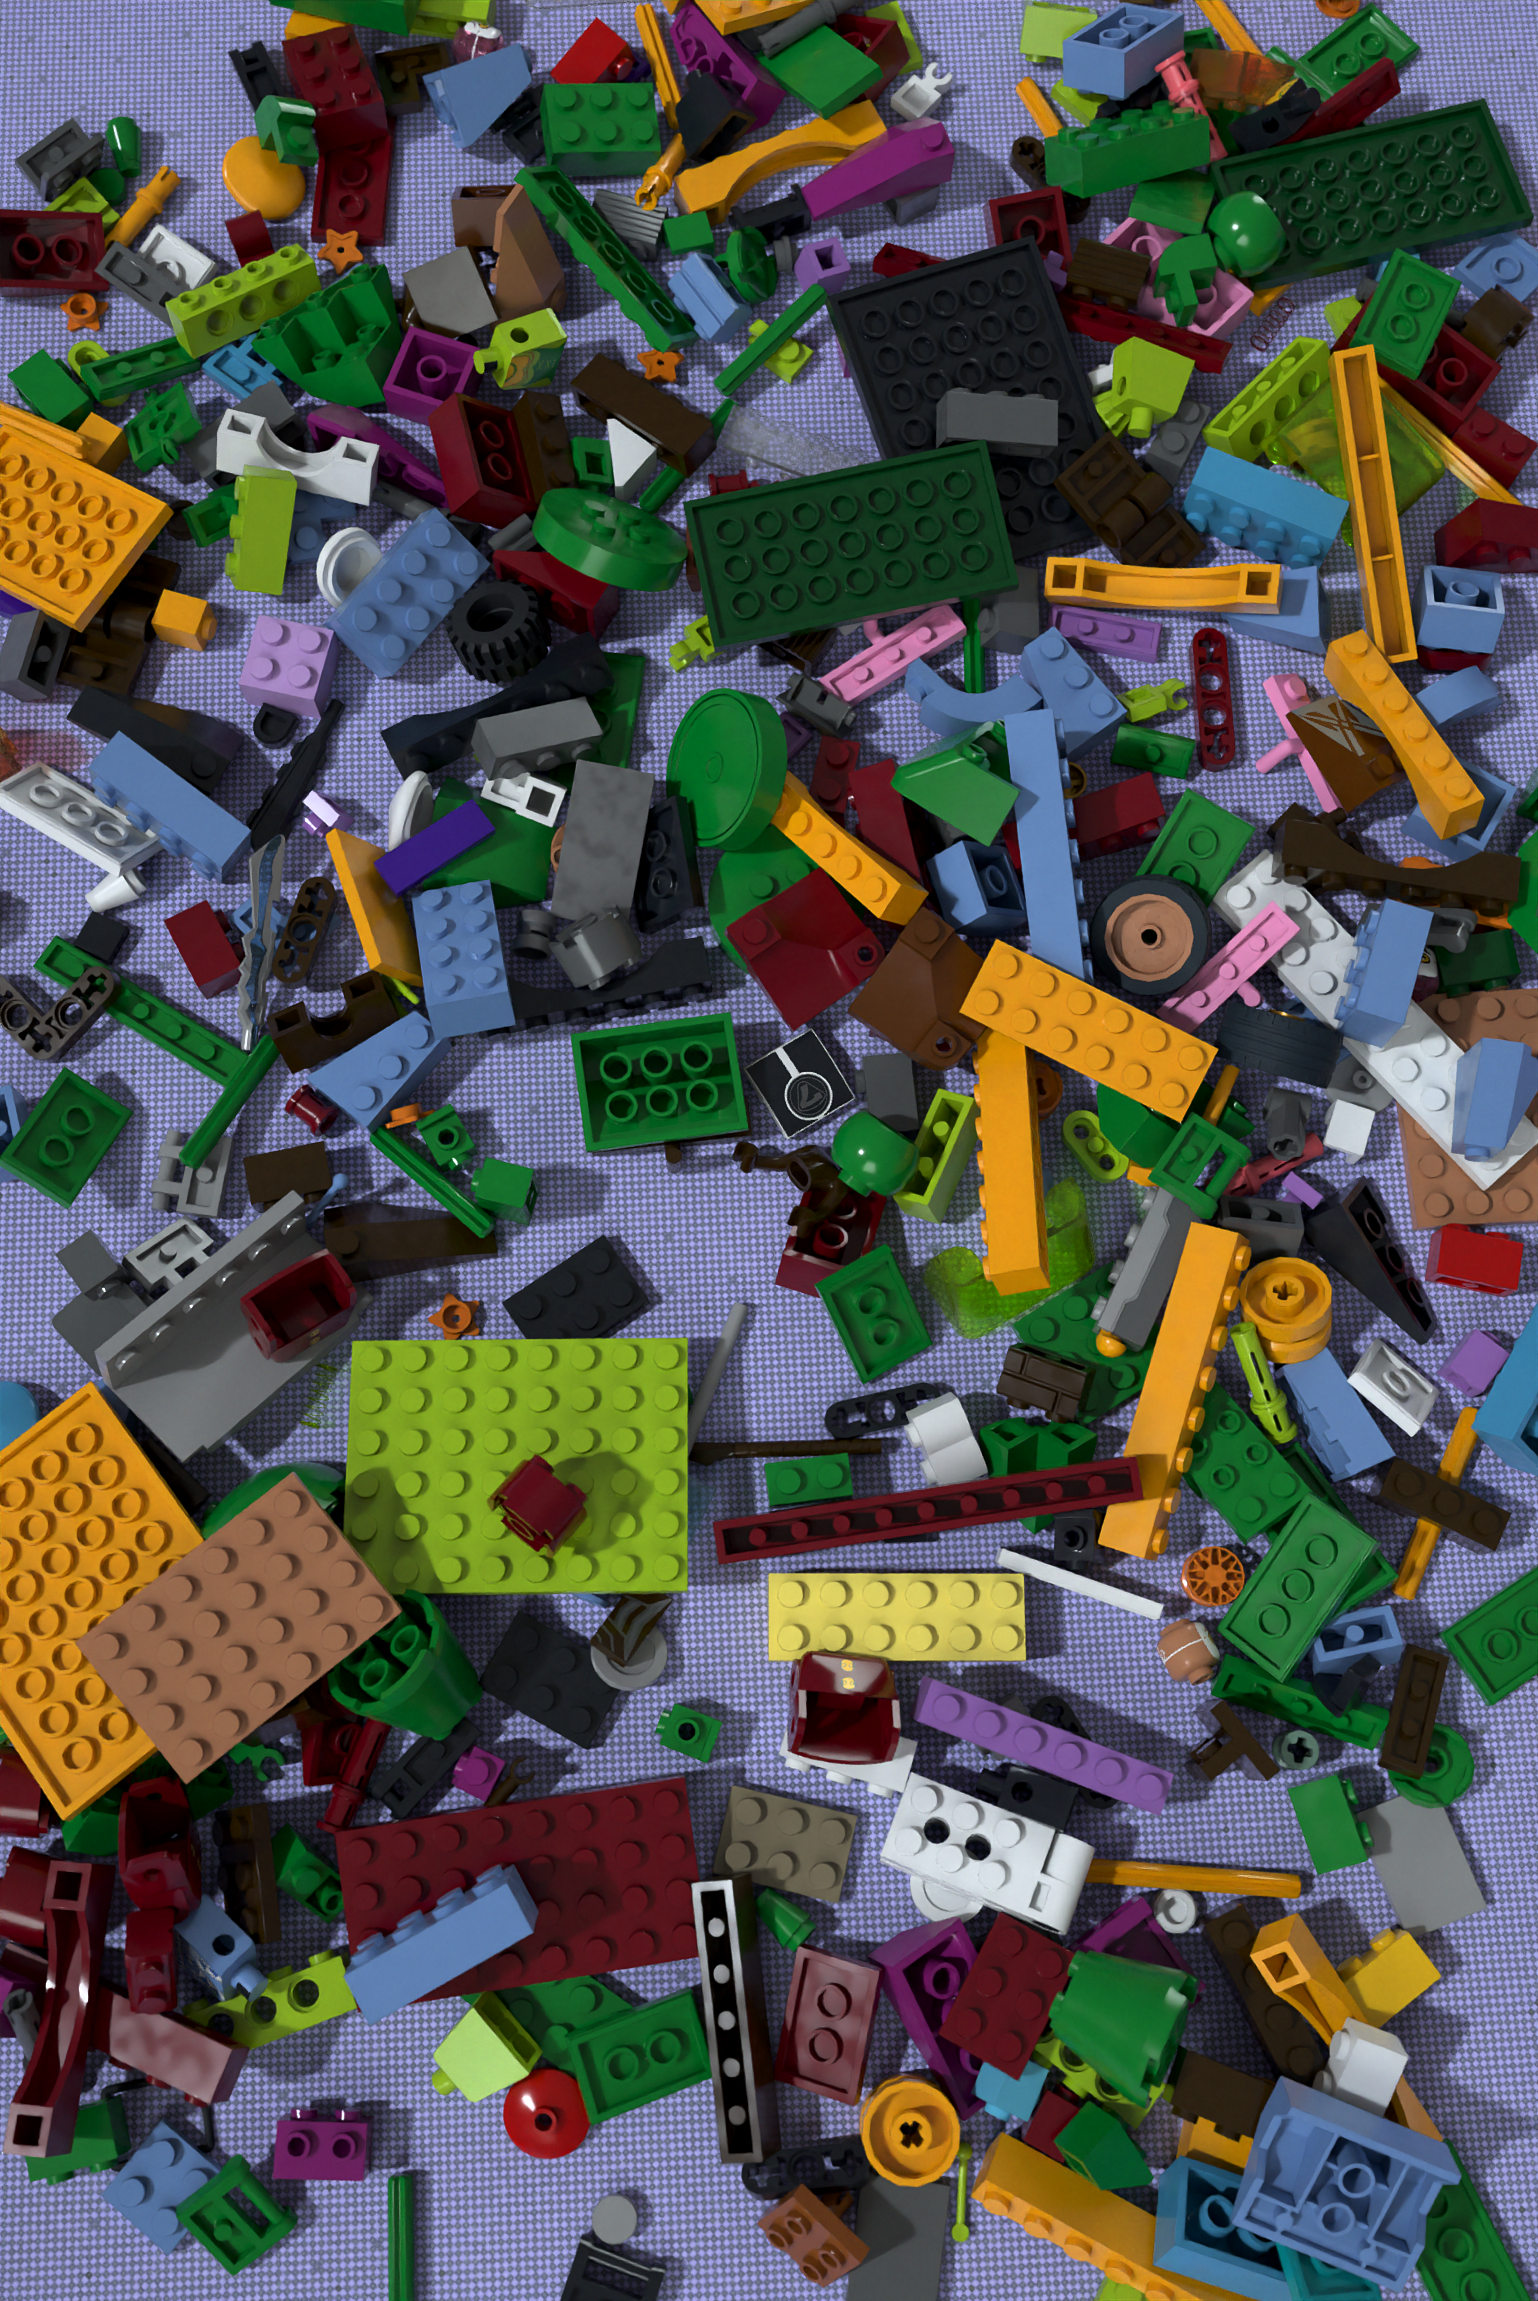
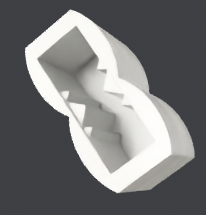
M946 1393L906 1412L909 1424L904 1426V1430L914 1449L921 1448L925 1461L919 1463V1466L929 1486L973 1480L988 1473L986 1463L973 1436L963 1407L953 1393Z

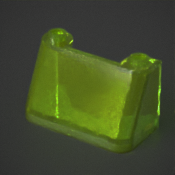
M1329 376L1269 433L1259 445L1272 463L1290 466L1297 461L1326 493L1348 501ZM1380 392L1399 519L1444 477L1446 468L1439 455ZM1348 506L1345 513L1347 516L1340 525L1341 537L1348 546L1354 548Z
M1072 1176L1051 1188L1044 1199L1050 1288L1000 1296L993 1281L988 1282L986 1280L983 1265L977 1255L966 1247H952L930 1260L922 1279L959 1336L973 1340L981 1338L1083 1277L1091 1270L1096 1260V1252L1087 1204L1083 1192Z

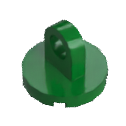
M748 225L731 232L727 240L726 253L718 255L714 260L722 271L729 267V280L747 302L756 305L770 300L768 298L774 295L777 288V271L773 256H767L764 249L765 246H768L765 237L756 228Z

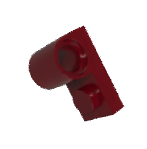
M259 209L224 221L241 268L252 261H259L275 253Z

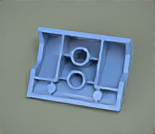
M1280 2076L1261 2114L1230 2219L1233 2225L1401 2293L1425 2247L1426 2215L1442 2185L1458 2184L1461 2174L1447 2144Z

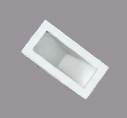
M615 418L607 419L616 499L627 502L656 470V448Z

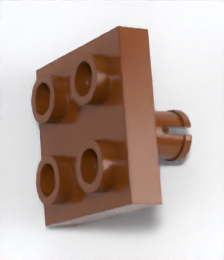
M801 2183L766 2209L756 2224L766 2233L768 2241L774 2247L785 2251L799 2264L800 2271L808 2280L818 2283L824 2288L861 2264L870 2248L840 2220L853 2203V2198L849 2192L844 2195L842 2200L838 2198L842 2192L824 2194L821 2200H819Z

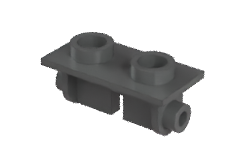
M794 672L787 682V685L791 688L776 697V700L785 705V709L790 714L806 719L815 725L817 731L823 736L842 739L854 730L851 726L858 717V714L853 711L854 706L832 692L828 694L824 703L819 699L825 687L805 673L799 675Z

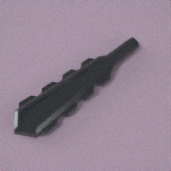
M332 699L314 732L305 737L303 742H298L294 745L290 752L292 759L289 763L282 764L276 773L278 781L275 785L268 786L261 797L263 804L259 809H253L246 820L247 828L251 830L250 840L254 853L268 842L270 843L264 852L276 850L280 840L278 835H283L285 843L287 842L293 830L290 823L293 818L300 816L305 806L302 799L305 794L313 790L316 783L314 775L316 771L323 769L327 761L325 755L327 739L346 707L339 700Z

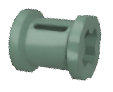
M1284 1731L1281 1735L1274 1738L1272 1755L1278 1765L1285 1769L1306 1770L1317 1762L1319 1746L1316 1739L1305 1731ZM1296 1744L1297 1747L1302 1748V1756L1294 1757L1293 1753L1288 1752V1745Z

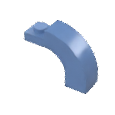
M919 657L907 667L904 688L913 701L922 704L919 721L944 737L986 722H996L997 719L1004 720V715L1040 710L1043 697L1017 673L992 691L973 694L959 691L948 685Z
M1477 665L1457 671L1412 696L1438 733L1467 717L1492 712L1503 703L1497 695L1498 688L1494 681L1484 675Z

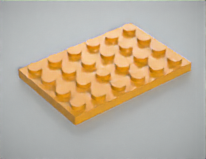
M4 423L0 428V590L38 610L41 609L47 615L82 633L174 512L167 503Z

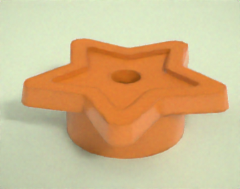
M332 229L326 231L327 245L317 252V258L329 261L334 266L337 275H342L346 269L351 268L355 263L365 261L364 256L356 248L359 237L357 231L354 230L344 235ZM344 248V252L339 253L338 249Z
M76 293L72 295L67 303L60 305L62 311L69 316L67 329L70 332H75L86 327L98 332L100 330L99 317L108 310V303L95 301L89 293ZM86 310L87 314L82 315L81 312Z
M655 349L650 352L638 353L637 360L646 368L645 378L650 382L654 381L657 383L668 381L675 383L677 381L676 367L685 359L682 353H662ZM659 361L664 362V364L661 365V366L658 365L657 363H658Z
M420 1102L389 1111L392 1122L385 1125L389 1129L416 1121L434 1113L435 1109L423 1112Z
M446 1293L442 1308L439 1312L431 1315L428 1321L443 1329L444 1340H457L462 1334L477 1336L479 1329L473 1317L479 1307V1302L477 1300L461 1302L451 1293ZM455 1315L460 1317L459 1322H453L452 1319Z

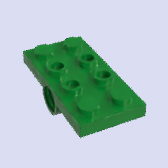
M1215 1380L1211 1391H1206L1202 1408L1205 1410L1204 1421L1201 1429L1198 1432H1194L1190 1446L1193 1450L1192 1462L1189 1470L1183 1473L1182 1477L1197 1497L1201 1500L1207 1499L1246 1546L1294 1511L1307 1492L1313 1491Z

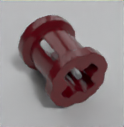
M740 470L739 474L721 477H716L714 473L708 474L710 496L749 488L746 470Z
M306 1084L290 1097L285 1106V1111L290 1116L296 1115L311 1128L310 1133L319 1137L334 1124L339 1115V1109L334 1105L328 1106L313 1094V1088Z

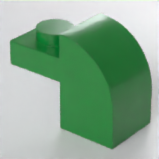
M268 95L260 103L254 115V121L261 149L277 151L279 163L314 167L318 161L319 156L311 128L316 114L310 102L302 99Z
M1208 233L1184 237L1174 241L1164 250L1158 264L1152 285L1153 298L1165 296L1166 309L1169 314L1173 313L1177 327L1192 325L1199 305L1195 290L1210 288L1218 267Z
M235 483L207 493L208 498L182 510V514L197 547L205 548L230 535L232 514L238 515L239 500H235Z

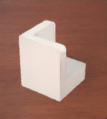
M1337 1099L1327 1109L1323 1124L1328 1125L1323 1144L1326 1147L1348 1153L1345 1162L1354 1165L1364 1155L1376 1112Z

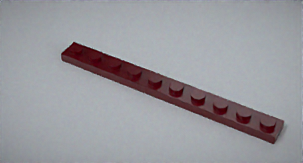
M886 242L874 257L872 272L882 274L885 278H890L944 262L947 259ZM1054 291L1068 332H1078L1088 335L1091 339L1098 342L1108 341L1118 345L1135 336L1194 360V367L1202 373L1221 374L1231 357L1233 343L1128 312H1118L1097 303L1082 302L1072 296Z

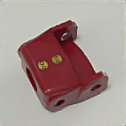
M327 1248L287 1267L240 1298L241 1311L248 1322L249 1333L255 1345L267 1360L272 1358L276 1363L288 1361L343 1328L348 1323L357 1303V1293L352 1281L335 1256Z
M807 1651L801 1659H794L789 1683L788 1751L805 1758L836 1764L870 1765L891 1762L899 1743L901 1721L893 1669H890L889 1664L880 1658Z
M163 1776L132 1784L129 1792L122 1794L118 1828L119 1873L129 1897L140 1911L169 1908L174 1910L175 1925L183 1922L188 1918L190 1912L196 1911L201 1905L202 1844L191 1805L181 1780H173L171 1777ZM151 1793H159L162 1795V1797L159 1799L153 1800L147 1798V1796ZM171 1832L178 1834L176 1837L166 1838L163 1836Z

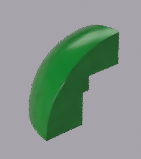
M1024 1417L1001 1420L979 1429L980 1449L989 1477L1092 1461L1098 1436L1091 1430L1072 1422L1062 1424L1050 1421L1048 1426L1027 1425ZM1052 1514L1019 1518L1018 1521L1036 1535L1055 1518L1052 1517Z

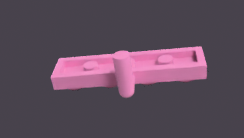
M948 604L929 609L887 637L879 628L878 619L863 622L864 634L873 645L818 679V682L825 687L823 693L826 697L832 692L847 703L855 706L906 674L908 665L918 657L925 662L966 636V626Z
M1297 673L1272 675L1262 685L1289 739L1283 740L1255 763L1257 770L1265 774L1287 756L1297 754L1324 811L1329 813L1338 807L1345 811L1285 716L1290 711L1311 703L1305 684L1300 680Z
M1272 900L1210 959L1193 979L1182 986L1155 1013L1165 1023L1191 1035L1236 992L1244 999L1246 1005L1253 1008L1260 1007L1264 1002V997L1248 980L1288 944L1301 929Z

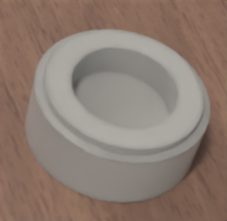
M611 2193L602 2197L596 2204L592 2216V2225L596 2235L608 2244H619L631 2237L637 2224V2210L633 2201L621 2193Z

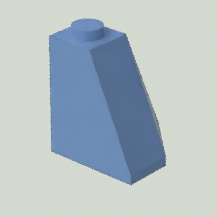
M520 43L422 76L436 116L441 124L446 123L454 131V133L450 134V138L456 149L473 145L532 82L530 75L532 63L525 49L522 50Z
M1317 565L1283 571L1284 580L1280 614L1220 612L1222 619L1228 620L1235 633L1315 653H1326L1328 642L1324 640L1331 639L1332 636L1331 599Z
M1482 1037L1457 1060L1451 1153L1462 1154L1464 1159L1468 1161L1487 1162L1505 1149L1538 1091V1056L1536 1058L1531 1056L1532 1048L1521 1042Z

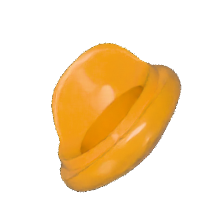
M258 136L244 137L238 140L226 152L222 165L223 181L232 197L248 213L259 209L264 220H281L293 214L301 205L306 189L305 178L299 165L279 163L277 151L261 149Z

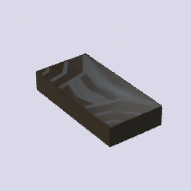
M665 1593L625 1594L593 1635L589 1644L624 1669L669 1608L673 1599Z

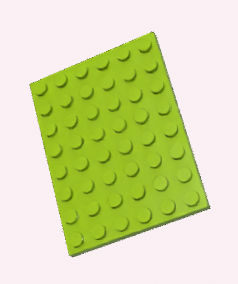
M688 1338L352 1341L343 1534L392 1596L404 1595L406 1589L416 1590L424 1596L688 1593ZM535 1454L545 1459L553 1467L554 1473L552 1475L564 1485L568 1482L573 1483L588 1498L583 1505L588 1514L587 1519L553 1558L546 1557V1547L543 1546L539 1552H536L517 1538L501 1522L506 1515L498 1506L493 1512L487 1504V1499L523 1459L530 1460Z

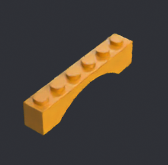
M870 99L858 104H850L825 121L818 117L811 123L793 130H785L778 136L760 143H752L743 150L728 156H720L713 162L698 168L683 171L680 175L673 177L674 201L682 216L706 211L709 225L713 227L725 222L731 212L730 207L735 206L741 197L760 181L778 172L795 167L810 165L834 166L887 129Z
M1047 557L1044 596L1050 605L1051 603H1058L1075 607L1280 614L1284 575L1280 564L1239 563L1209 568H1154L1121 565L1088 558Z
M1361 629L1329 642L1323 673L1341 699L1351 702L1363 710L1384 733L1408 775L1422 814L1441 841L1477 826L1485 800L1484 796L1365 631Z
M787 770L782 796L770 822L876 917L907 926L929 892L905 871L868 848L836 823L813 800L806 785Z
M1298 1913L1260 1928L1250 1957L1273 1993L1296 2008L1314 2027L1329 2049L1334 2034L1342 2030L1347 2017L1370 2025ZM1401 2074L1382 2118L1442 2142L1443 2137Z

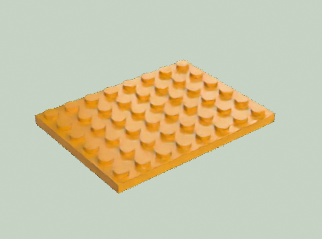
M91 1381L0 1451V1725L63 1821H71L159 1750L75 1642L206 1540L201 1536L198 1526L100 1388Z

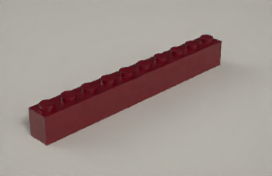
M1133 1454L718 1519L712 1523L719 1565L1136 1501L1142 1500L1144 1497L1137 1457Z

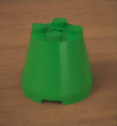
M406 1589L404 1595L393 1597L403 1611L334 1666L333 1672L327 1675L328 1686L333 1697L353 1713L420 1736L442 1740L450 1734L452 1728L461 1721L470 1707L479 1702L483 1694V1688L478 1684V1674L439 1608L422 1593L413 1589Z
M1077 1950L1067 1973L1071 1977L1067 1992L1064 1994L1059 1991L1051 2005L1048 2017L1052 2018L1050 2028L1054 2029V2036L1128 2101L1147 2110L1152 2101V2098L1149 2097L1151 2086L1153 2085L1160 2089L1181 2042L1189 2015L1187 2007L1189 2002L1194 2003L1197 1997L1200 1979L1180 1969L1091 1950L1087 1953Z

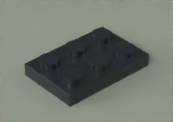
M673 795L649 809L634 889L640 933L652 935L705 908L687 797Z
M602 1235L503 1301L502 1305L525 1339H598L644 1308L650 1301L609 1241Z
M518 1611L478 1681L483 1691L586 1750L591 1745L621 1691L608 1685L599 1677L593 1667L589 1650L521 1611Z

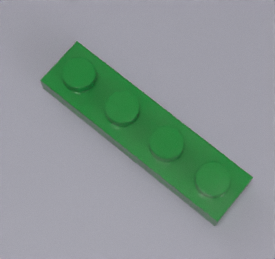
M1225 1654L1211 1683L1210 1695L1372 1751L1389 1723L1388 1709L1362 1701L1345 1716L1337 1718L1317 1698L1311 1683L1292 1676L1287 1683H1281L1260 1665Z

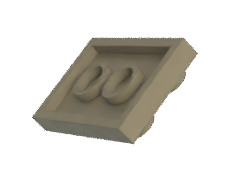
M732 1785L712 1872L721 1875L751 1873L753 1883L839 1903L857 1815Z

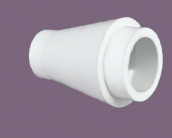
M134 867L119 878L109 873L92 891L85 894V897L91 908L101 914L108 909L141 898L142 892L148 889V885L137 867Z

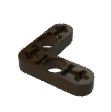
M100 966L91 967L79 977L45 1014L11 978L0 973V994L9 999L5 1003L0 999V1025L33 1058L44 1062H56L64 1057L118 999L122 990L121 979L117 973ZM98 978L105 980L104 985L107 990L104 993L97 991L98 985L95 982ZM81 995L90 996L88 1000L94 1002V1005L92 1006L90 1002L81 998ZM73 1004H79L83 1012L82 1018L76 1025L70 1026L65 1018L66 1010ZM25 1006L29 1013L28 1021L22 1027L17 1028L12 1023V1013L16 1008ZM37 1031L43 1036L50 1037L49 1043L52 1049L50 1051L43 1050L44 1043L37 1036L31 1034Z

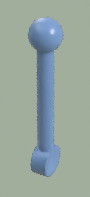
M338 1173L334 1176L331 1188L313 1211L305 1217L306 1230L312 1228L317 1223V1217L336 1193L348 1186L349 1179L347 1175Z

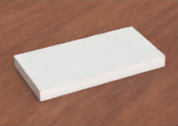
M41 761L0 782V808L118 878L164 849L159 844L160 837L149 829L146 833L138 830L126 819L128 813L117 806H114L113 809L106 806L93 792Z

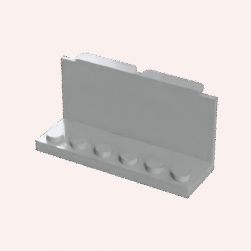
M292 1190L102 1344L94 1353L103 1382L185 1464L202 1448L208 1454L216 1451L279 1396L281 1389L289 1382L292 1384L299 1380L348 1338L361 1323L358 1315L375 1301V1298L359 1282L352 1283L356 1289L357 1303L348 1323L343 1328L283 1363H276L272 1358L267 1360L261 1354L249 1333L248 1322L241 1311L240 1298L275 1274L324 1249L306 1231L304 1200Z

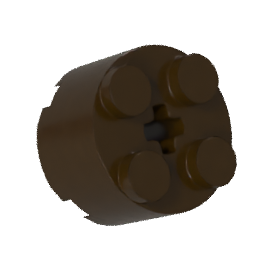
M1497 283L1495 288L1491 287L1463 317V331L1461 333L1456 332L1500 365L1503 361L1502 356L1509 346L1514 350L1529 333L1528 327L1536 317L1528 307Z

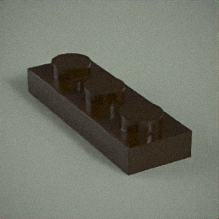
M1409 1643L1405 1646L1389 1710V1723L1384 1731L1376 1766L1420 1780L1423 1776L1449 1662L1448 1656Z

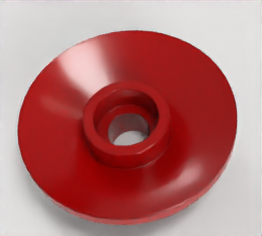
M538 2068L531 2070L527 2076L516 2081L511 2086L504 2102L503 2120L509 2137L520 2150L536 2158L556 2159L571 2153L582 2143L590 2127L577 2079L560 2069ZM542 2113L548 2114L552 2119V2124L548 2126L542 2125L538 2122L537 2116Z

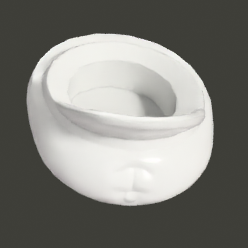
M345 528L334 534L321 550L316 570L317 583L323 596L336 609L383 557L377 541L370 533L361 528Z
M422 771L412 773L397 790L390 803L389 852L432 824L435 807L432 801L433 790L428 782V775Z

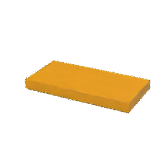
M334 828L325 835L370 969L421 988L423 986L418 942L402 897L397 898L374 867V862L386 855L385 849L338 828Z

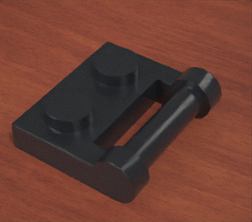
M582 2234L560 2301H656L665 2274L666 2264L655 2260L653 2264L646 2263L594 2243L595 2238ZM587 2262L646 2283L643 2295L640 2296L583 2275Z

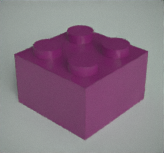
M410 326L383 387L389 414L429 426L427 417L454 392L475 398L485 373H478L473 359L474 352L481 350V348Z

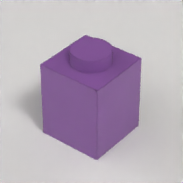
M838 237L805 245L793 267L803 293L815 283L822 286L827 295L840 292L851 272V267Z
M1476 1328L1462 1337L1437 1374L1466 1396L1472 1398L1483 1393L1510 1353L1501 1347L1502 1342L1495 1335L1484 1330L1479 1331Z

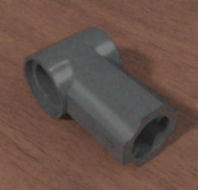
M1274 1086L1270 1088L1264 1106L1263 1120L1268 1122L1267 1149L1273 1153L1275 1159L1289 1161L1291 1158L1301 1157L1305 1147V1127L1312 1108L1313 1099L1311 1095Z

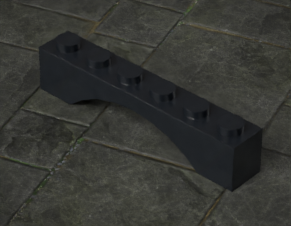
M586 631L554 647L546 658L530 673L491 697L452 711L413 715L380 731L396 767L405 781L415 771L429 774L475 752L471 741L477 720L580 697L586 698L616 682L603 651L591 632Z
M698 936L664 943L648 961L634 972L595 990L588 989L569 992L545 990L524 984L508 976L516 1025L480 1031L478 1035L480 1040L487 1038L488 1041L496 1042L511 1037V1033L527 1030V1033L530 1034L541 1033L549 1030L550 1025L566 1022V1025L575 1026L588 1022L589 1017L604 1014L608 1018L619 1017L627 1014L628 1009L643 1006L646 1010L659 1009L666 1006L667 1001L682 998L685 1002L701 1000L706 997L707 993H712V977L703 937Z

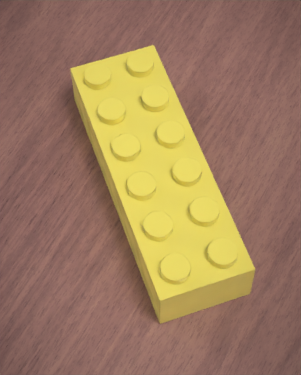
M769 1573L768 1662H793L794 1659H801L807 1651L880 1658L886 1662L1026 1661L1024 1574Z

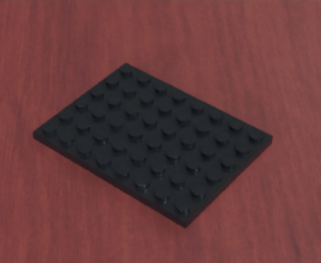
M1034 235L829 295L826 298L825 305L881 460L936 449L937 403L951 389L968 388L972 390V393L976 394L1004 391L1011 397L1040 394L1045 396L1046 400H1058V446L1046 458L989 454L1014 563L1096 536L1052 483L1105 433Z

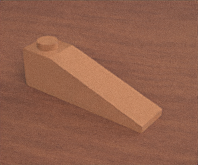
M517 183L496 214L493 250L499 253L496 267L491 271L490 282L496 284V294L493 298L502 318L490 323V330L493 333L495 328L501 323L543 309L551 308L554 314L555 312L559 313L564 308L568 298L564 272L524 186Z

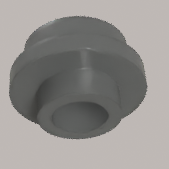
M782 236L780 241H773V256L777 272L784 271L785 275H791L792 267L798 259L796 243H790L788 236Z

